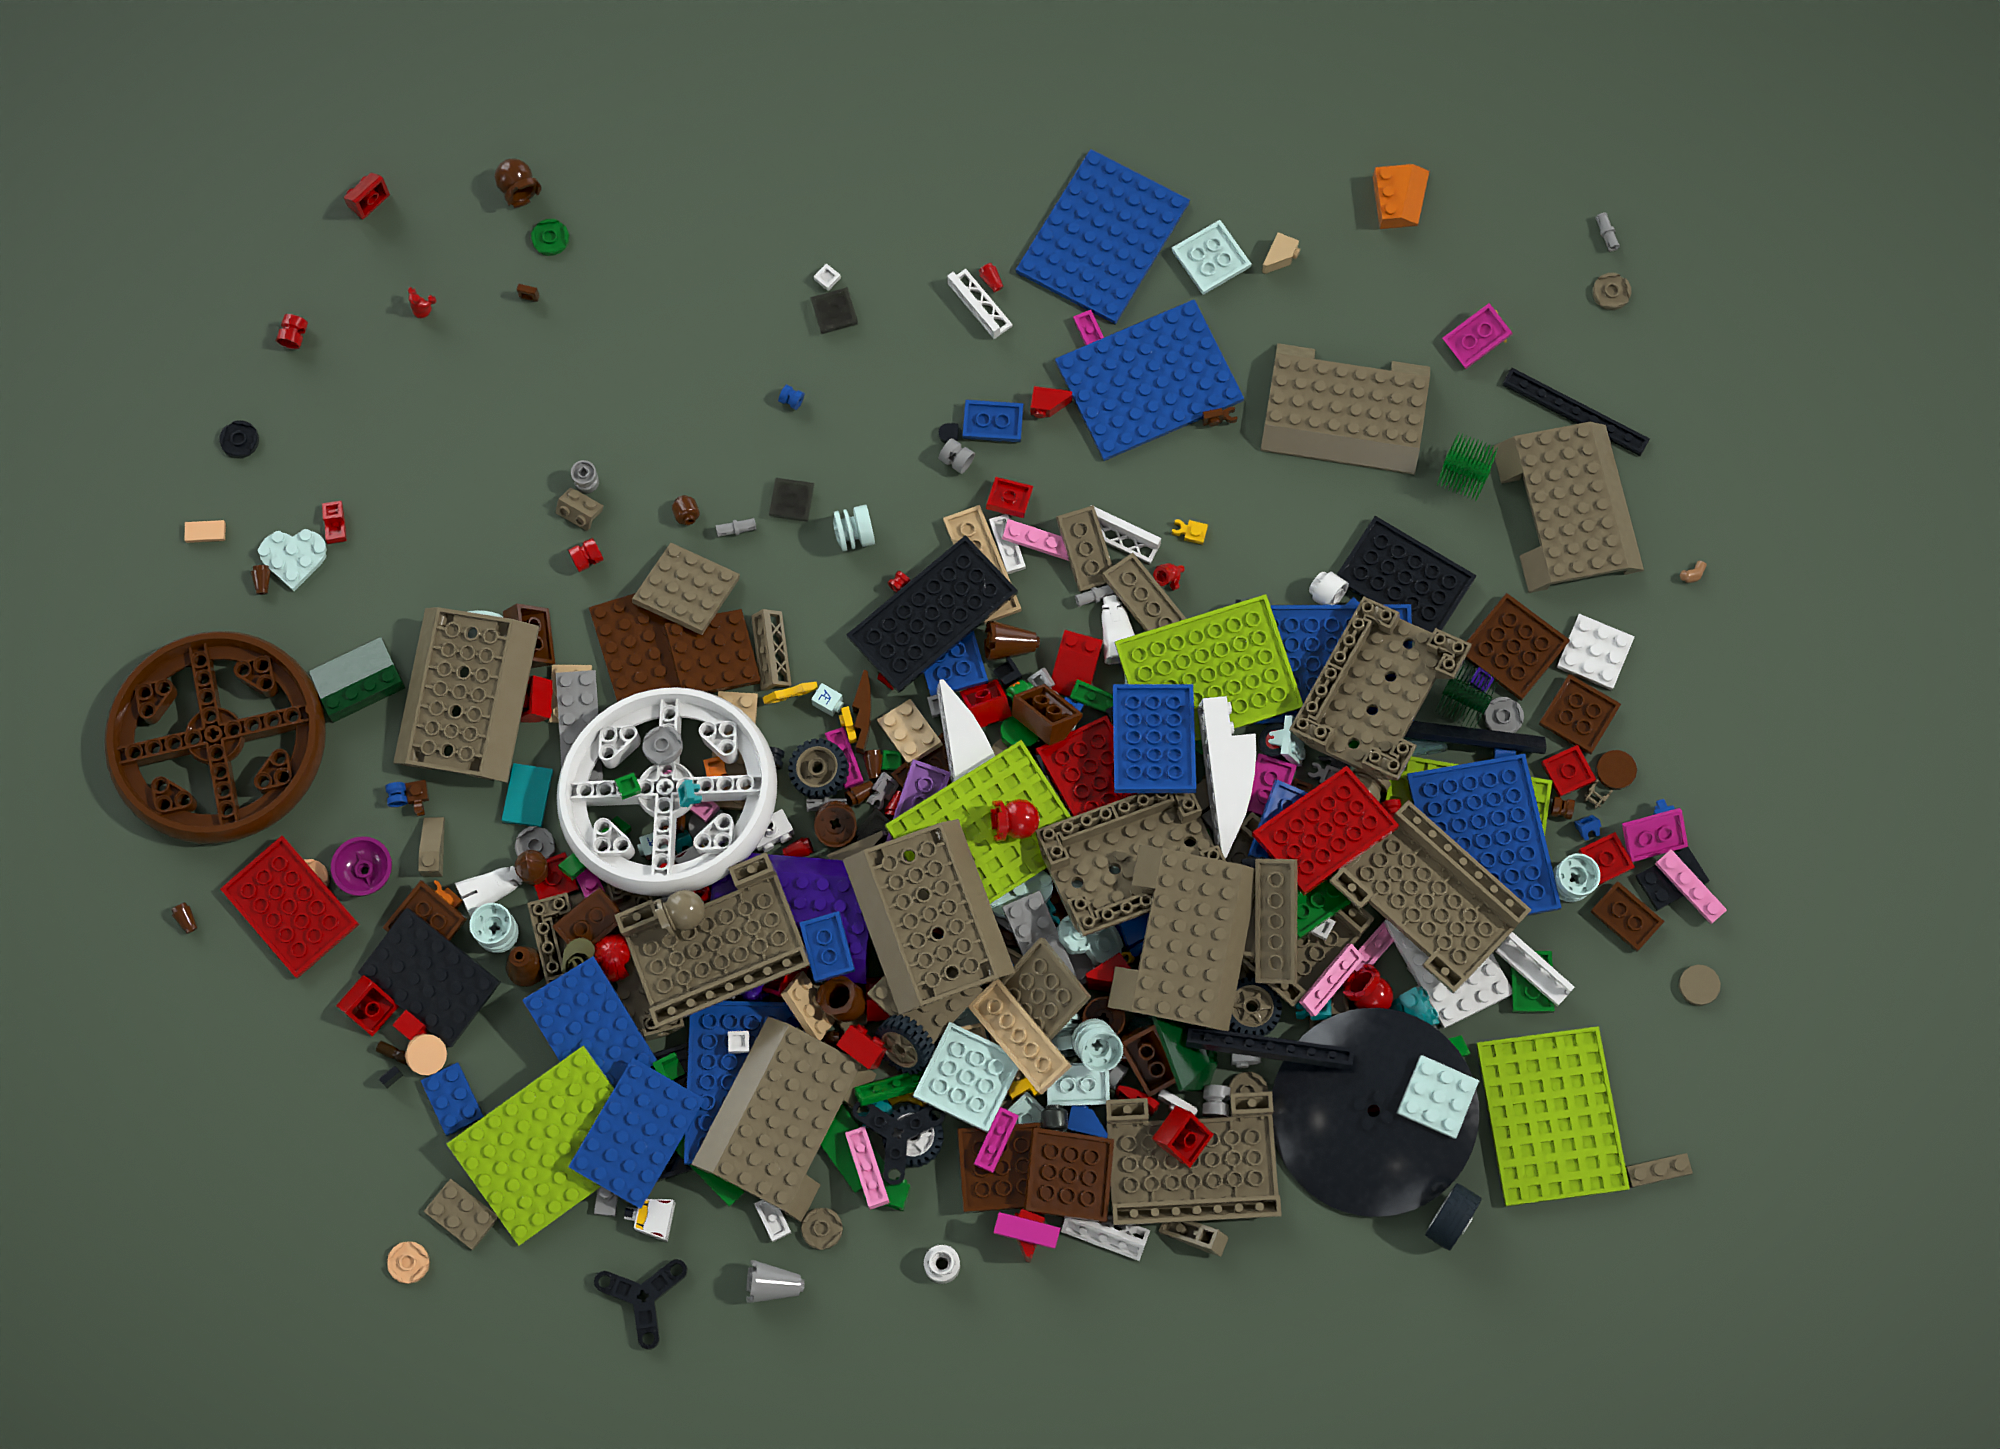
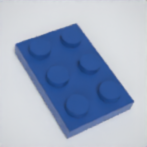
M965 400L963 439L1021 442L1023 403Z
M839 911L800 922L813 978L816 983L855 972Z
M458 1062L421 1080L446 1136L458 1132L484 1117Z

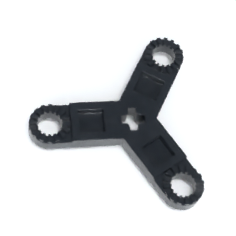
M858 1101L853 1107L855 1119L886 1139L885 1181L891 1186L902 1184L905 1178L908 1141L941 1125L945 1120V1112L930 1105L897 1121L873 1104H868L865 1106L869 1108V1113L862 1117L857 1113L858 1108L861 1106ZM932 1110H938L941 1113V1117L939 1120L933 1121L929 1118V1113ZM895 1129L903 1131L900 1139L892 1137ZM896 1169L900 1172L898 1180H891L888 1174L891 1170Z
M674 1259L642 1284L608 1271H601L595 1276L594 1286L602 1293L633 1304L638 1342L642 1348L652 1350L657 1347L660 1341L655 1301L683 1280L687 1275L688 1269L682 1260ZM676 1264L681 1265L683 1269L679 1276L671 1274V1268ZM603 1276H608L611 1280L608 1287L602 1288L599 1285V1280ZM642 1291L647 1295L649 1294V1298H646L644 1303H642L641 1299H638ZM647 1333H652L655 1337L654 1342L650 1345L643 1342V1337Z

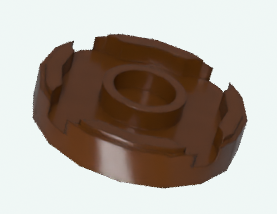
M1611 750L1603 754L1597 762L1596 773L1601 784L1609 789L1621 790L1630 786L1637 774V766L1632 756L1620 750Z

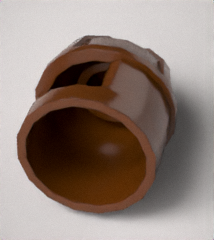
M526 850L517 857L514 866L519 878L529 885L542 883L546 879L549 870L545 857L536 850Z

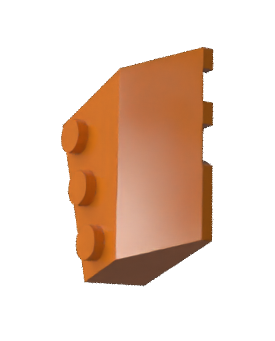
M1414 164L1375 167L1373 183L1380 229L1418 226L1429 170Z

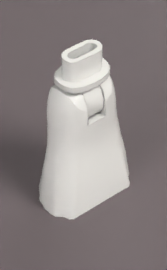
M1110 595L1102 598L1104 605L1102 606L1101 617L1104 662L1108 665L1121 663L1114 642L1135 635L1122 602H1119L1117 595Z
M511 866L510 868H499L492 872L457 882L455 886L471 917L478 907L487 903H495L510 894L518 887V884L519 886L522 885V879L516 874L514 866Z

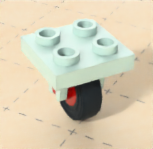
M1285 716L1284 724L1274 723L1265 727L1259 736V747L1262 753L1276 759L1285 757L1291 764L1302 766V761L1305 759L1304 742L1289 731L1295 717Z

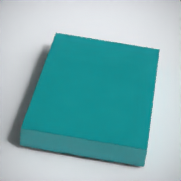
M513 763L502 822L542 828L553 769Z

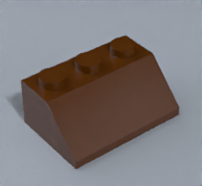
M515 604L504 610V618L539 626L531 668L554 665L555 657L549 608Z
M1046 684L1013 696L1011 715L1048 745L1064 740L1083 715Z
M1155 1024L1136 1028L1119 1037L1123 1044V1053L1148 1097L1176 1083Z

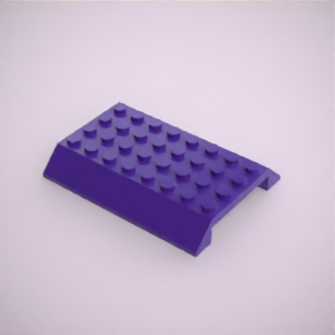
M751 853V855L746 860L751 859L760 854ZM768 854L781 882L803 942L800 922L839 911L855 972L842 976L849 978L853 983L867 984L869 970L867 953L870 934L843 860ZM731 874L712 884L710 901L738 890L735 887Z

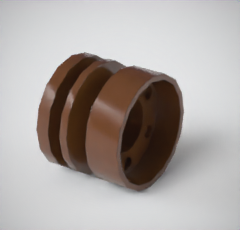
M837 800L828 801L821 805L814 818L816 836L823 844L834 848L849 843L855 836L857 829L856 817L852 808L846 803ZM836 818H838L840 825L836 824L835 827L832 826V822L830 820H835Z
M1098 997L1091 1000L1083 1010L1081 1015L1082 1022L1088 1019H1097V1017H1101L1104 1014L1105 1018L1108 1019L1106 1023L1118 1035L1123 1030L1125 1024V1012L1108 1008L1109 997Z

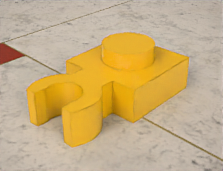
M1175 520L1174 525L1180 526L1181 529H1172V535L1180 536L1183 534L1185 535V541L1203 545L1208 524L1189 520L1188 525H1186L1181 520Z
M849 706L841 708L842 715H838L841 727L845 726L850 744L857 743Z

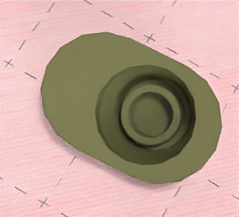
M577 938L568 943L563 953L562 975L589 958L595 957V947L592 942L585 938Z

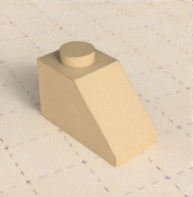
M1278 232L1264 261L1262 273L1266 274L1289 266L1293 259H1297L1300 253V248H1298L1299 240Z

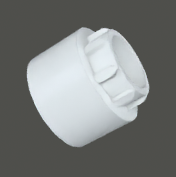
M1321 572L1310 585L1309 593L1313 595L1312 600L1319 605H1337L1346 593L1349 584L1333 572L1328 574Z
M947 1245L932 1247L924 1258V1269L927 1276L939 1284L949 1283L954 1280L960 1270V1260L957 1252ZM938 1260H946L948 1266L942 1270L936 1267Z

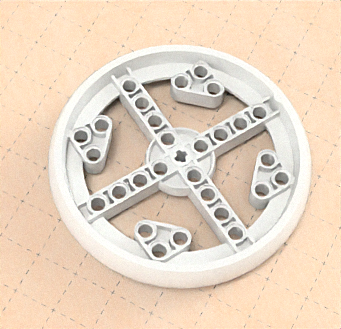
M678 687L659 688L634 694L618 701L598 714L581 731L568 751L557 786V810L561 829L569 847L579 861L604 882L627 892L649 896H670L680 890L696 891L730 874L729 867L745 861L763 838L770 824L777 798V774L773 754L764 735L751 718L732 703L716 695L700 690ZM674 715L672 719H667L669 716ZM682 717L704 722L699 727V734L704 744L727 764L736 762L740 752L747 770V775L694 777L687 768L679 764V756L668 765L654 764L649 767L640 779H637L641 793L624 800L620 796L615 780L589 781L599 757L605 767L610 769L617 767L641 744V738L635 726L659 718V726L674 728L680 737ZM733 731L732 734L725 735L727 732ZM713 732L712 735L706 736L707 733ZM634 735L633 738L627 739L628 736ZM732 749L730 753H725L727 750ZM672 770L669 774H664L666 771ZM684 780H692L694 784L700 785L701 789L698 792H694V794L702 796L701 802L746 800L736 825L729 814H719L694 838L693 843L700 857L674 865L677 818L687 813L693 806L691 804L689 807H680L678 788ZM731 786L729 790H723L725 787ZM745 786H751L749 789L743 790ZM706 787H711L710 790L703 791ZM651 789L649 793L643 794L645 790ZM611 791L608 795H603L605 792ZM586 792H591L588 796H584ZM640 804L646 813L654 817L652 866L630 861L635 854L631 841L607 818L598 819L593 829L589 820L587 806ZM670 807L669 810L665 812L662 811L664 808ZM726 823L729 824L728 827H726V828H721L722 825H724V824H726ZM669 826L668 829L661 830L662 827ZM609 828L606 832L601 833L603 829ZM729 842L727 846L720 847L722 843ZM703 843H708L706 847H700ZM668 845L665 849H660L661 846ZM623 846H628L625 850L620 851ZM608 847L605 851H600L601 848ZM667 863L664 868H659L661 864Z

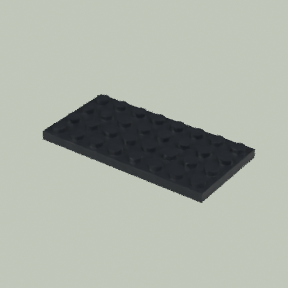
M965 535L846 634V636L890 685L900 693L1018 593V590Z

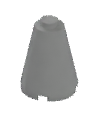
M756 1260L750 1261L753 1267L748 1269L746 1291H750V1297L746 1296L747 1303L795 1297L804 1291V1279H801V1275Z

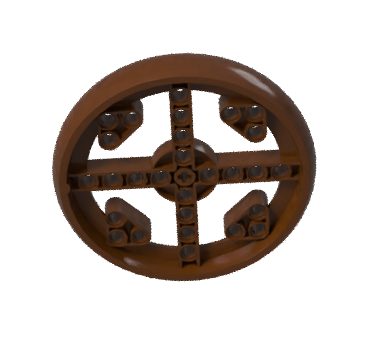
M232 631L202 632L174 640L162 646L139 663L129 674L116 694L109 711L104 738L105 757L111 780L119 796L134 815L145 824L165 835L187 842L203 844L226 843L244 839L269 828L281 820L299 803L310 788L319 770L325 748L326 728L322 703L311 678L301 665L284 650L264 639L245 633ZM201 660H206L204 665L198 666ZM213 660L238 661L234 666V673L237 678L266 697L275 696L278 693L279 684L286 693L292 707L241 719L235 713L221 708ZM268 664V668L266 670H260V668L263 665ZM192 665L200 712L190 720L185 732L135 743V732L139 717L141 716L148 724L157 723L177 696V689L168 678ZM244 669H249L247 674L241 675ZM209 678L206 684H201L203 679ZM272 683L270 688L264 689L265 684ZM170 687L167 693H162L164 688ZM150 691V695L143 698V694ZM213 696L210 702L205 703L207 697ZM149 710H153L152 715L146 716ZM211 715H216L213 721H208ZM298 715L296 721L290 722L292 716ZM273 720H279L277 725L270 726ZM259 724L257 730L251 731L253 725ZM234 729H239L236 735H231ZM296 730L292 757L283 749L274 750L254 778L256 788L264 795L255 802L239 809L231 761L240 754L246 741ZM195 738H200L197 744L192 745V741ZM180 742L178 748L172 749L174 743ZM160 747L157 753L152 754L154 748ZM140 751V755L137 758H132L135 752ZM218 752H223L220 758L215 759V755ZM191 754L197 761L210 766L218 814L191 813L196 809L197 801L187 790L163 776L156 777L152 781L150 788L138 766ZM286 757L283 763H277L279 758ZM221 771H226L223 777H218ZM283 776H289L286 782H281ZM269 780L267 786L261 787L263 781ZM167 784L163 791H159L161 785ZM229 789L228 795L221 796L224 790ZM190 798L189 803L182 806L183 800ZM170 803L168 809L162 810L164 804ZM233 808L231 814L225 815L227 809Z

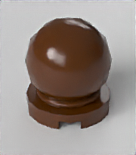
M516 158L506 159L495 170L496 185L505 194V201L509 206L513 205L514 208L522 207L531 202L529 199L535 194L537 196L540 194L541 185L536 178H532L531 169L524 161Z
M842 975L831 978L824 985L822 984L817 993V1002L822 1010L841 1022L856 1021L863 1015L867 1006L866 996L862 988Z

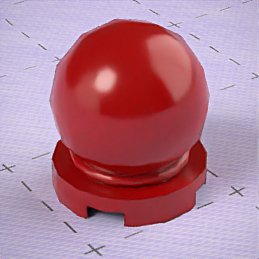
M1025 799L1012 800L1004 805L1002 800L992 801L995 809H991L992 830L996 829L997 835L994 836L995 841H1005L1007 835L1013 839H1024L1035 833L1039 826L1040 816L1038 809L1033 803Z
M1363 964L1364 968L1357 972L1354 970L1343 983L1345 987L1343 994L1351 1001H1354L1357 1009H1389L1391 1007L1393 989L1388 981L1380 977L1379 971L1373 965Z

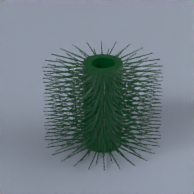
M1468 665L1461 680H1458L1463 667L1457 678L1449 679L1437 709L1444 696H1447L1441 710L1448 697L1451 699L1444 714L1453 699L1455 701L1450 711L1456 701L1458 704L1452 717L1459 703H1461L1462 706L1458 714L1463 705L1466 707L1460 719L1466 708L1469 707V711L1473 709V712L1468 722L1474 711H1477V714L1478 712L1481 713L1479 721L1493 698L1492 694L1491 696L1488 695L1492 685L1487 694L1484 691H1480L1485 680L1479 690L1477 686L1476 688L1473 687L1477 677L1472 686H1470L1469 684L1475 671L1468 684L1465 682L1470 672L1465 681L1462 682L1469 667Z

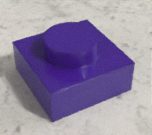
M1479 667L1470 685L1472 686L1477 677L1473 687L1476 688L1477 686L1479 690L1485 680L1480 690L1485 693L1495 678Z

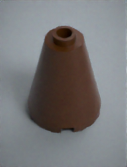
M988 621L986 624L985 632H988L987 639H984L985 657L988 658L987 660L1035 652L1036 648H1039L1040 638L1036 636L1035 632L996 621Z
M519 946L510 952L506 962V972L514 984L521 987H531L544 978L539 951L536 948Z

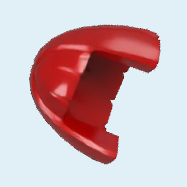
M610 934L601 938L594 946L595 959L610 982L625 979L629 976V973L624 965L631 958V952L625 937L619 934Z

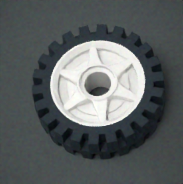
M912 1104L905 1107L902 1106L898 1110H894L890 1116L900 1121L926 1107L914 1106ZM933 1112L929 1113L931 1120H939ZM942 1125L919 1135L915 1141H908L907 1167H922V1165H927L937 1157L943 1144ZM895 1129L892 1137L900 1139L903 1131ZM882 1137L883 1146L886 1151V1139Z

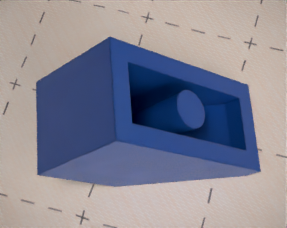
M1072 1105L1068 1129L1066 1130L1068 1133L1108 1137L1094 1111L1089 1109L1088 1105Z

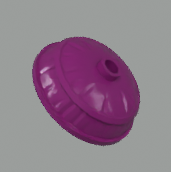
M362 836L347 840L336 850L331 861V874L334 882L342 891L354 896H366L377 892L386 884L392 871V859L389 851L380 841L371 837ZM368 868V873L362 874V870Z

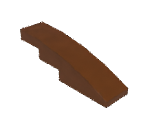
M867 670L863 671L852 705L853 712L858 713L854 730L855 733L860 734L856 744V752L862 755L865 754L864 751L866 750L871 724V690Z

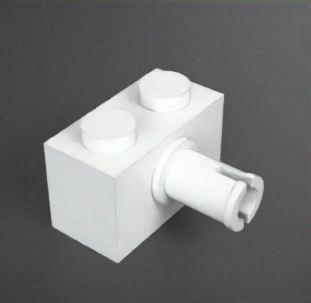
M783 809L773 813L770 824L756 847L758 852H768L774 848L775 844L780 841L785 843L794 835V830Z

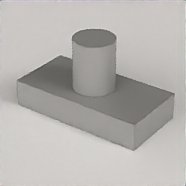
M602 1186L598 1188L594 1214L616 1217L618 1196Z

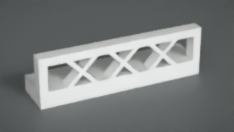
M964 269L957 275L954 272L947 275L948 285L993 339L1012 327V323L967 269ZM964 276L970 281L969 287L965 286L960 280ZM971 291L979 292L981 300H977ZM982 305L991 306L993 309L992 314H988ZM994 319L1002 320L1006 325L1000 328Z
M1095 507L1105 543L1126 554L1134 553L1139 560L1151 564L1161 545V538ZM1113 530L1116 532L1117 538L1110 540L1106 538L1104 532ZM1132 539L1135 546L1127 548L1123 546L1122 540ZM1149 547L1153 550L1148 558L1140 553L1139 548Z
M1513 932L1495 951L1557 1007L1574 989V986Z
M1108 1215L1106 1223L1065 1217L1061 1232L1140 1261L1150 1230L1134 1224L1115 1225L1122 1228L1120 1231L1113 1228V1216ZM1137 1233L1144 1237L1143 1239H1140L1138 1237H1135L1133 1234Z

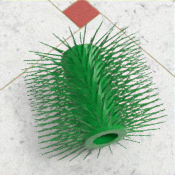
M1458 434L1445 458L1438 483L1443 478L1442 486L1446 480V489L1449 482L1451 483L1449 484L1450 488L1455 481L1453 493L1459 481L1456 491H1459L1458 489L1463 483L1460 491L1462 494L1468 482L1464 496L1471 485L1467 499L1474 488L1471 498L1473 499L1478 490L1476 501L1489 477L1498 447L1491 460L1494 447L1490 450L1486 460L1490 444L1483 456L1486 443L1481 452L1482 443L1477 451H1475L1478 441L1473 448L1475 438L1469 446L1470 438L1465 446L1467 436L1462 442L1463 434L1460 438Z

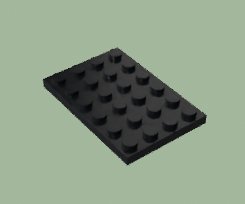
M1374 516L1337 573V576L1348 582L1347 589L1361 597L1364 596L1382 605L1411 604L1412 624L1431 633L1434 632L1435 628L1443 630L1477 576L1377 516Z
M410 908L404 910L358 971L361 976L365 975L395 1001L394 1003L404 1011L410 1012L426 1026V1029L440 1038L449 1047L454 1046L501 983L495 976Z

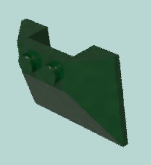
M1152 1016L1179 1091H1204V1086L1210 1085L1218 1065L1217 1052L1186 1047L1189 1026L1206 1027Z

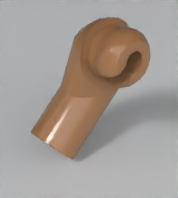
M1698 561L1694 569L1683 570L1680 573V579L1686 583L1699 581L1707 564L1703 561Z

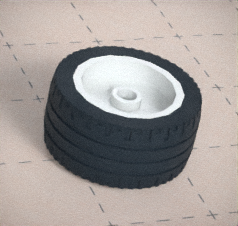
M1456 1183L1431 1222L1425 1236L1450 1251L1461 1234L1469 1226L1482 1198L1468 1188Z

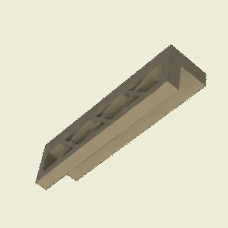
M762 609L751 616L761 690L768 691L775 686L789 688L792 684L782 612ZM770 616L776 617V626L771 622ZM773 634L779 639L778 645L773 640ZM776 652H777V653L780 655V657H781V661H782L781 663H779V662L776 660V657H775ZM779 671L784 676V681L778 680Z

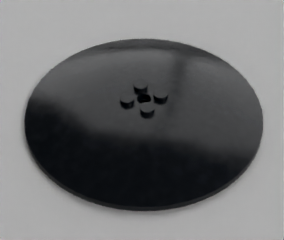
M1362 1008L1334 1015L1311 1028L1298 1040L1354 1049L1352 1070L1283 1061L1277 1073L1272 1090L1274 1140L1284 1164L1305 1190L1323 1203L1343 1212L1360 1216L1386 1217L1409 1212L1429 1203L1442 1194L1457 1179L1468 1162L1476 1142L1479 1126L1477 1089L1474 1092L1456 1139L1397 1114L1421 1055L1473 1078L1466 1061L1444 1034L1422 1019L1405 1012L1385 1008ZM1371 1105H1377L1380 1108L1378 1116L1371 1117L1368 1114V1108Z

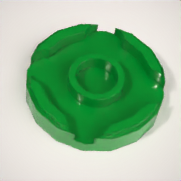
M556 219L540 221L531 232L534 248L545 256L560 254L569 244L570 236L567 227Z
M1013 716L1005 719L1001 725V739L1007 747H1011L1022 740L1026 748L1030 750L1039 741L1037 735Z

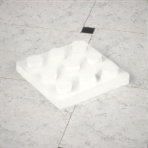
M1579 614L1568 638L1570 642L1564 648L1556 668L1612 691L1634 636Z

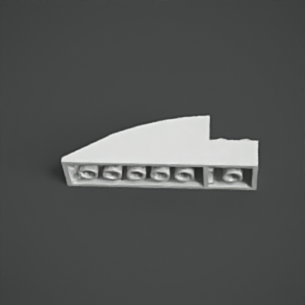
M942 679L939 680L936 690L949 772H951L950 778L951 783L993 758L995 754L974 715Z
M1227 696L1203 698L1198 706L1214 845H1219L1225 859L1247 812L1256 763V734L1231 735L1234 734V724L1229 719L1232 708L1231 703L1227 702Z

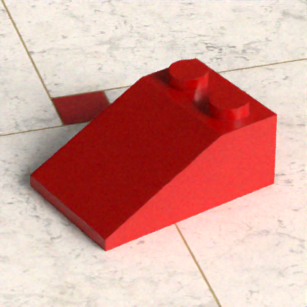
M1064 630L1051 677L1055 683L1051 687L1052 690L1056 691L1059 695L1070 697L1077 679L1091 685L1102 651L1103 640Z

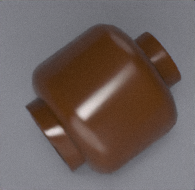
M687 495L679 496L672 504V512L679 524L692 525L700 516L697 503L692 497Z

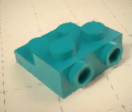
M1422 986L1414 987L1399 995L1397 999L1393 1000L1389 1008L1418 1017L1433 1027L1440 1023L1438 1013L1429 1001V994Z

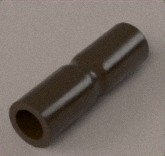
M383 1041L378 1043L376 1052L408 1066L405 1058L406 1051L399 1050L397 1047Z

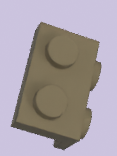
M570 487L558 499L556 514L588 531L591 528L592 521L602 512L604 505Z

